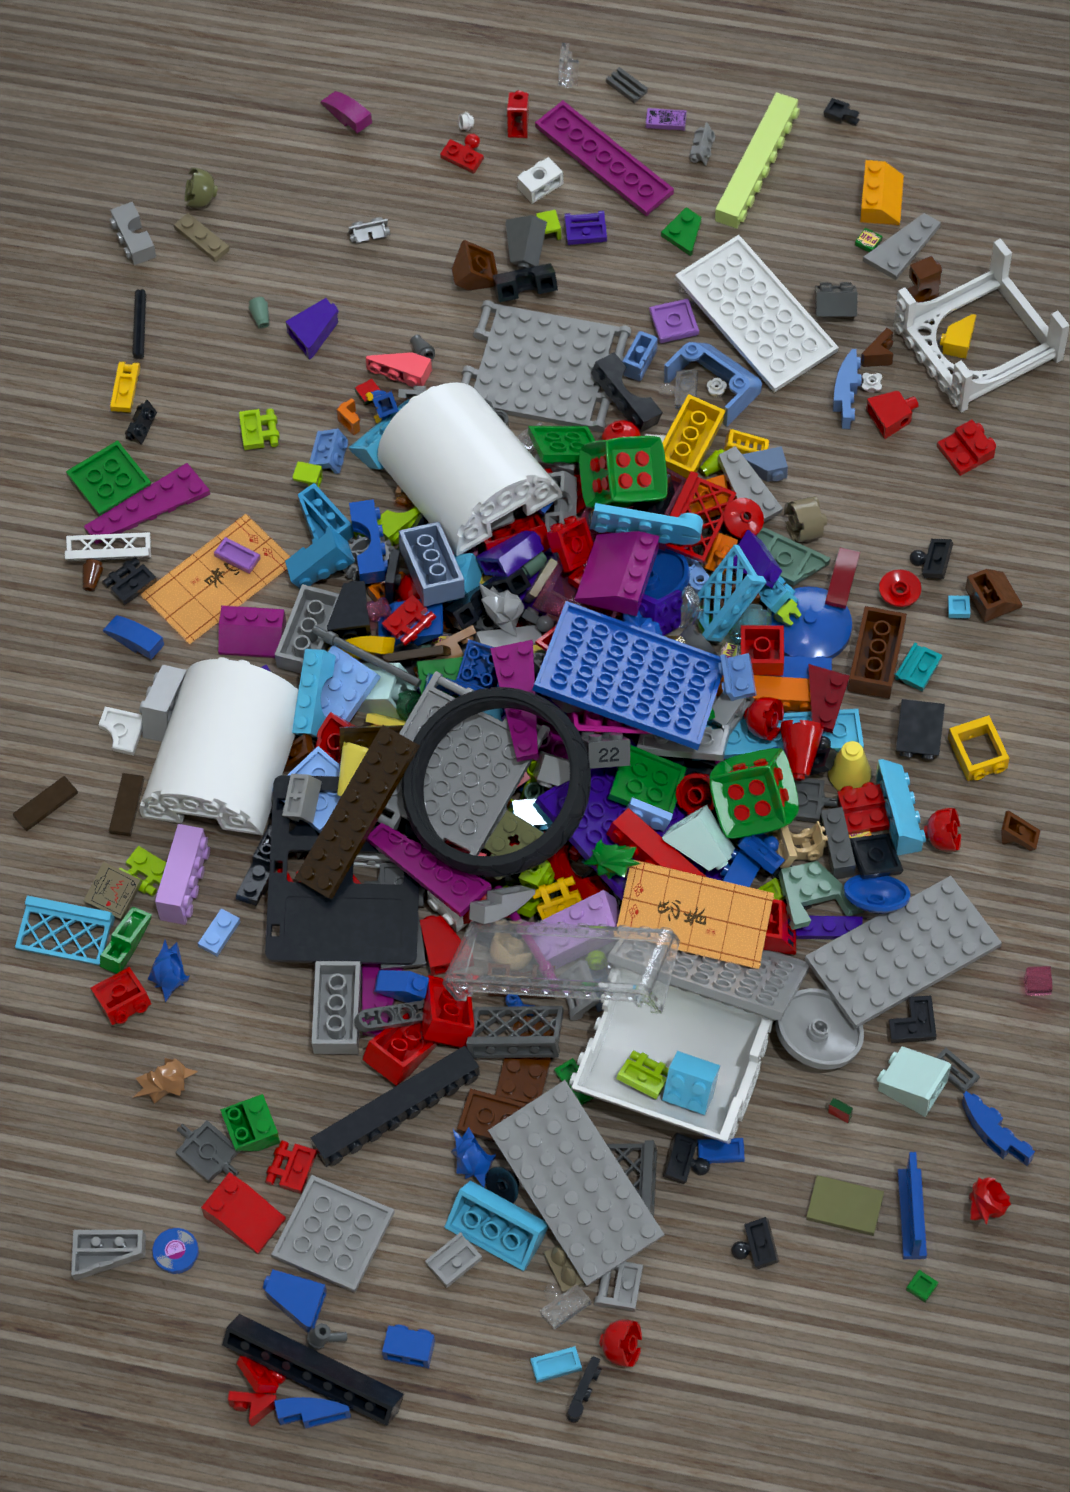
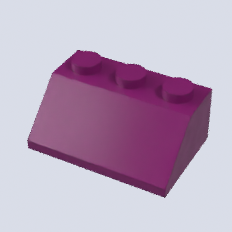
M221 605L218 654L275 658L276 650L286 627L284 609Z

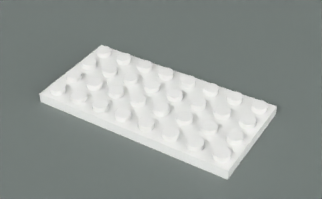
M737 235L675 275V280L774 393L838 352L839 347L740 235Z

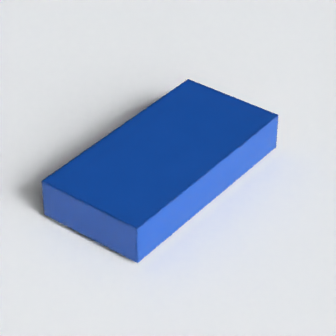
M733 1138L729 1144L716 1139L698 1140V1158H704L709 1163L744 1162L743 1138Z

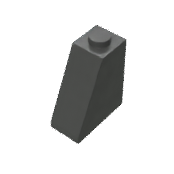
M534 215L506 219L510 262L517 265L518 269L539 265L547 222Z

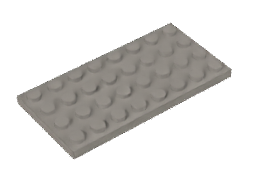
M949 876L911 897L908 904L901 909L882 913L805 956V961L851 1025L856 1029L906 1001L909 997H913L1000 948L1002 942L952 876Z
M565 1080L488 1130L586 1286H589L665 1236Z

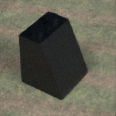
M365 581L343 583L327 625L328 632L332 631L338 634L339 638L343 640L360 636H371Z
M907 699L901 700L896 752H900V756L913 757V754H919L921 759L934 760V756L939 757L945 704Z

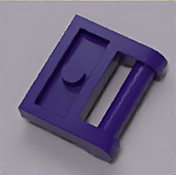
M604 210L590 214H564L568 245L607 242Z

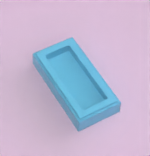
M576 1346L530 1359L537 1383L582 1371Z

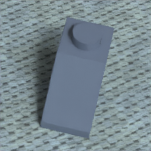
M782 446L742 454L760 479L769 482L787 478L788 466Z

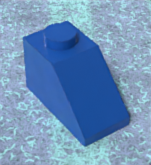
M380 970L378 971L374 992L405 1003L422 1001L426 997L429 978L411 971Z

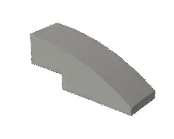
M519 885L487 891L486 900L470 902L469 920L482 924L500 920L527 903L535 895V889Z

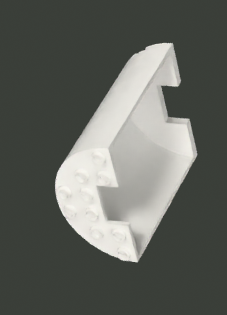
M447 383L436 387L432 386L418 396L412 397L392 418L379 442L378 461L429 523L440 522L451 550L456 556L492 537L490 523L520 506L523 507L524 513L529 516L562 497L561 489L478 391L468 384Z
M219 657L218 659L203 660L191 665L186 671L139 810L142 818L182 823L184 814L217 819L223 830L263 835L273 805L274 780L283 774L295 737L292 730L299 689L278 675L251 665L245 660L233 661Z
M613 969L609 977V982L611 983L609 990H604L601 998L604 1013L602 1018L598 1017L594 1027L596 1034L594 1038L590 1037L585 1053L581 1052L577 1062L579 1069L577 1073L572 1074L569 1083L572 1086V1090L729 1144L738 1130V1120L742 1121L761 1069L760 1057L763 1058L765 1055L769 1036L767 1032L770 1033L773 1020H769L764 1015L745 1012L742 1008L734 1005H724L721 1001L713 998H703L698 993L692 991H682L677 986L671 984H661L656 979L650 977H640L635 972L629 970ZM634 1050L640 1054L643 1052L649 1055L648 1058L658 1063L661 1061L667 1064L666 1067L668 1068L677 1051L720 1065L714 1096L706 1114L703 1115L662 1101L665 1087L656 1100L617 1080V1075L627 1058L634 1061L629 1058L632 1051Z

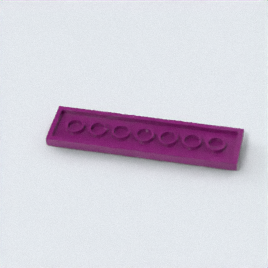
M563 100L535 122V128L645 216L649 215L674 194V188Z

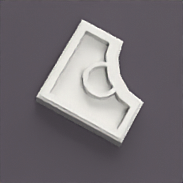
M110 707L104 708L99 728L107 731L112 736L113 751L134 756L143 731L141 714Z

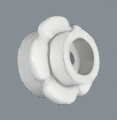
M467 112L459 115L458 124L460 130L468 132L474 126L473 116H470Z
M714 378L707 383L708 392L713 397H720L724 394L727 384L720 378Z

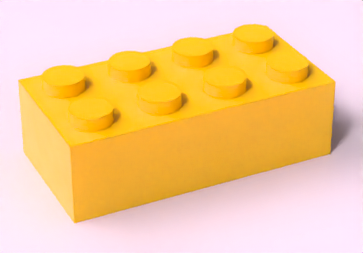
M688 394L663 441L667 474H670L671 478L685 483L691 471L697 473L723 423L726 410Z

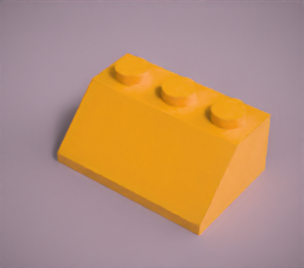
M865 160L861 223L900 225L904 175L885 161Z

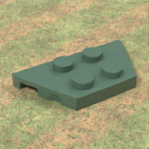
M762 527L761 531L757 534V537L762 540L782 569L780 576L790 585L798 584L830 563V557L765 527Z

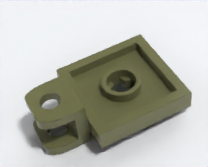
M507 810L484 848L492 852L491 856L512 853L531 844L544 832ZM517 834L520 844L511 846L509 836ZM505 876L493 877V878H495L496 880H500V879H503Z

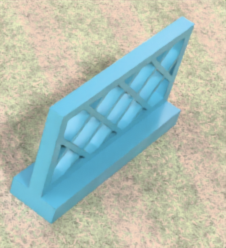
M733 545L690 603L691 608L705 630L702 635L709 641L721 642L767 583L763 576H757L739 545ZM735 555H737L738 557L737 566H733V559ZM727 569L726 581H722V572ZM733 569H737L736 581H732ZM743 569H745L748 574L742 581ZM713 584H715V596H711ZM722 584H725V596H721ZM732 584H736V589L731 595ZM702 599H704L703 611H701L698 605ZM710 599H714L713 611H710ZM724 599V606L720 610V600ZM709 614H713V620L709 624Z
M32 896L26 897V908L15 945L16 949L100 966V955L106 948L110 929L115 921L112 912ZM30 913L39 914L42 921L31 927L28 922ZM54 918H60L64 925L52 931L47 922ZM75 922H81L85 929L73 935L69 926ZM46 924L50 933L39 940L34 930ZM96 926L105 927L103 935L94 939L90 930ZM67 928L71 938L60 944L55 935ZM32 932L37 941L30 946L22 945L24 937ZM88 932L93 941L81 948L76 939ZM54 937L58 946L51 950L45 949L42 943ZM75 941L79 950L73 954H67L63 947ZM96 945L99 950L97 959L88 958L84 951Z

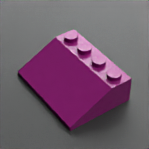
M641 531L597 534L575 597V602L637 616L658 553L659 536Z

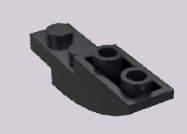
M268 825L252 857L253 862L236 894V900L257 906L261 896L265 895L268 890L272 825ZM275 863V872L279 863Z

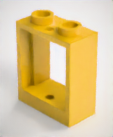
M989 715L949 728V743L967 781L973 779L980 780L986 775L998 774L1008 768L1010 758ZM988 734L999 757L972 765L962 742Z

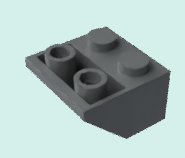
M821 282L820 285H815L816 316H857L858 292L856 286L852 285L851 282H841L840 285Z

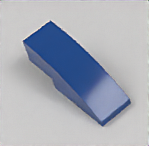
M116 615L103 629L105 634L134 653L140 652L150 660L164 646L162 636L125 617Z
M309 1397L286 1398L274 1401L280 1425L303 1420L304 1427L307 1429L351 1418L349 1406L335 1401Z

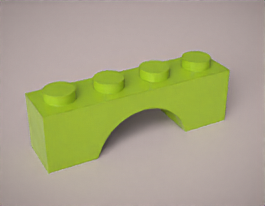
M416 506L407 512L397 513L386 510L380 515L381 519L377 520V523L382 525L385 541L390 540L391 546L399 544V531L411 528L421 512Z

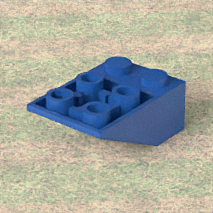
M405 601L394 602L378 609V636L394 637L383 627L382 622ZM443 602L426 606L428 612L424 616L432 611L436 618L431 622L432 625L429 628H424L417 635L418 638L415 641H410L409 643L419 646L443 635ZM418 621L414 625H412L410 629H412L418 623ZM404 634L398 639L395 638L394 647L402 643L400 639L404 636Z
M468 640L456 681L480 689L499 687L490 649L494 647Z

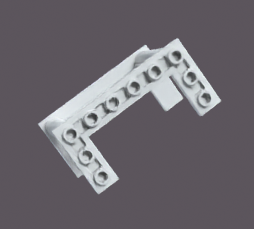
M1001 239L993 244L989 272L936 299L927 302H916L905 287L898 290L895 321L893 324L897 334L902 335L907 347L915 352L917 360L925 365L930 377L935 378L940 390L948 395L951 404L957 407L961 413L968 409L969 402L1052 359L1058 363L1064 357L1070 325L1059 311L1051 314L1049 327L1045 324L1008 277L1012 252ZM998 289L1041 343V345L999 367L986 371H971L962 360L952 364L943 356L937 345L936 331L941 321L949 313ZM927 329L931 332V334L928 336H923L918 332V330Z

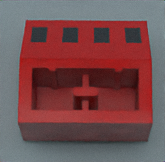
M772 899L763 950L795 955L796 929L792 930L790 927L791 918L790 914H787V905L782 900Z

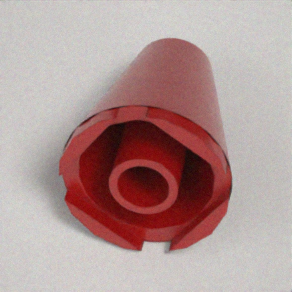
M793 720L782 721L780 728L783 748L789 761L793 778L796 781H804L805 777L810 776L824 731V725L822 726L821 723L800 720V722L794 724Z
M692 773L682 778L680 784H678L676 799L680 808L688 812V815L705 805L708 806L710 811L715 808L710 790V775Z

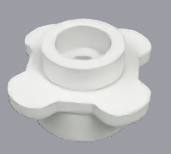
M864 373L862 375L864 380L862 384L863 390L873 393L882 389L880 384L882 375L880 373Z

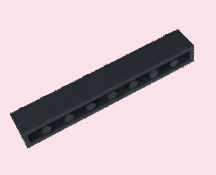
M463 1046L310 1138L312 1147L317 1150V1154L325 1167L336 1165L342 1161L344 1156L349 1153L354 1154L358 1152L364 1144L369 1141L374 1142L378 1140L384 1132L389 1129L394 1130L398 1128L404 1120L416 1117L424 1108L435 1106L444 1096L453 1095L459 1090V1087L476 1081L480 1075L479 1065L466 1046Z
M238 1314L226 1328L222 1346L341 1404L347 1405L363 1415L388 1426L399 1412L404 1393L248 1317Z

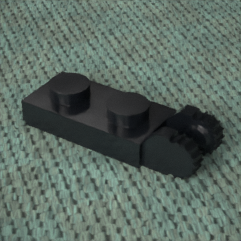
M595 1356L591 1357L568 1408L566 1416L570 1423H576L580 1420L584 1410L582 1402H588L593 1390L589 1388L592 1379L597 1381L602 1368L599 1367L601 1359Z

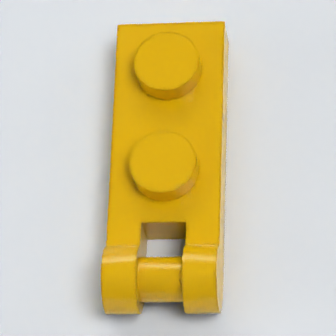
M126 362L118 363L110 404L111 411L131 413L138 375L140 374V363H133L132 365L126 364Z

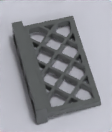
M563 1006L475 1007V1029L472 1036L467 1038L468 1051L473 1058L559 1057V1039L564 1013ZM506 1014H512L514 1017L506 1023L501 1019ZM527 1014L535 1015V1017L528 1022H526L523 1019V1017ZM549 1014H557V1017L550 1022L544 1018ZM480 1015L492 1016L484 1023L480 1020ZM497 1021L501 1025L494 1031L488 1028ZM517 1021L523 1024L516 1031L510 1027ZM542 1021L545 1026L536 1031L532 1026ZM549 1029L554 1032V1036H542ZM483 1030L489 1034L486 1037H476ZM505 1030L510 1033L507 1037H498ZM526 1030L533 1033L531 1036H519Z
M645 1140V1143L607 1144L611 1151H617L620 1154L616 1159L618 1163L625 1159L631 1165L625 1171L627 1176L634 1169L640 1174V1179L633 1186L654 1217L657 1147L654 1140ZM633 1150H641V1157L635 1163L627 1157Z

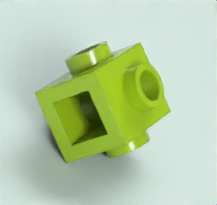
M546 860L544 863L522 872L519 880L522 886L536 890L539 889L538 886L545 884L547 886L552 884L555 874L550 862Z

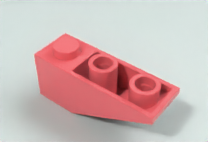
M413 352L366 356L367 370L374 374L387 376L394 381H401L410 387L424 386L432 371L431 359Z

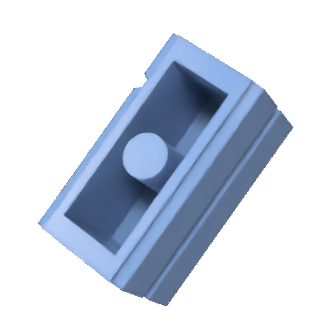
M642 331L638 332L622 361L626 366L624 376L637 381L642 380L657 352L658 338Z

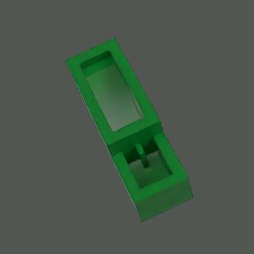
M132 906L112 933L110 943L100 955L101 968L115 974L125 968L140 943L152 918V914Z

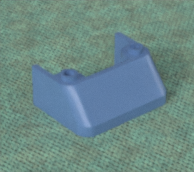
M686 343L664 365V383L666 385L691 361H697L727 382L730 390L736 396L725 406L724 425L726 427L762 390V382L757 376L708 343Z

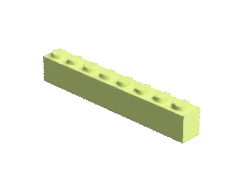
M776 92L716 207V222L737 229L740 222L745 221L747 216L746 210L748 207H752L755 199L754 195L756 192L759 193L762 187L763 177L766 178L768 176L769 166L775 162L778 148L781 149L783 147L785 135L790 133L793 119L796 120L799 115L798 99Z

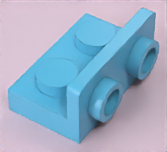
M779 576L772 589L763 586L759 592L760 600L774 613L789 598L793 599L796 603L798 601L793 595L796 591L787 583L784 585L786 581L781 576Z

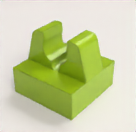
M790 599L772 617L778 622L791 626L794 623L790 620L789 614L799 618L801 613L797 608L798 604L793 599Z

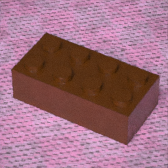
M865 606L849 677L848 691L890 699L906 624V613Z

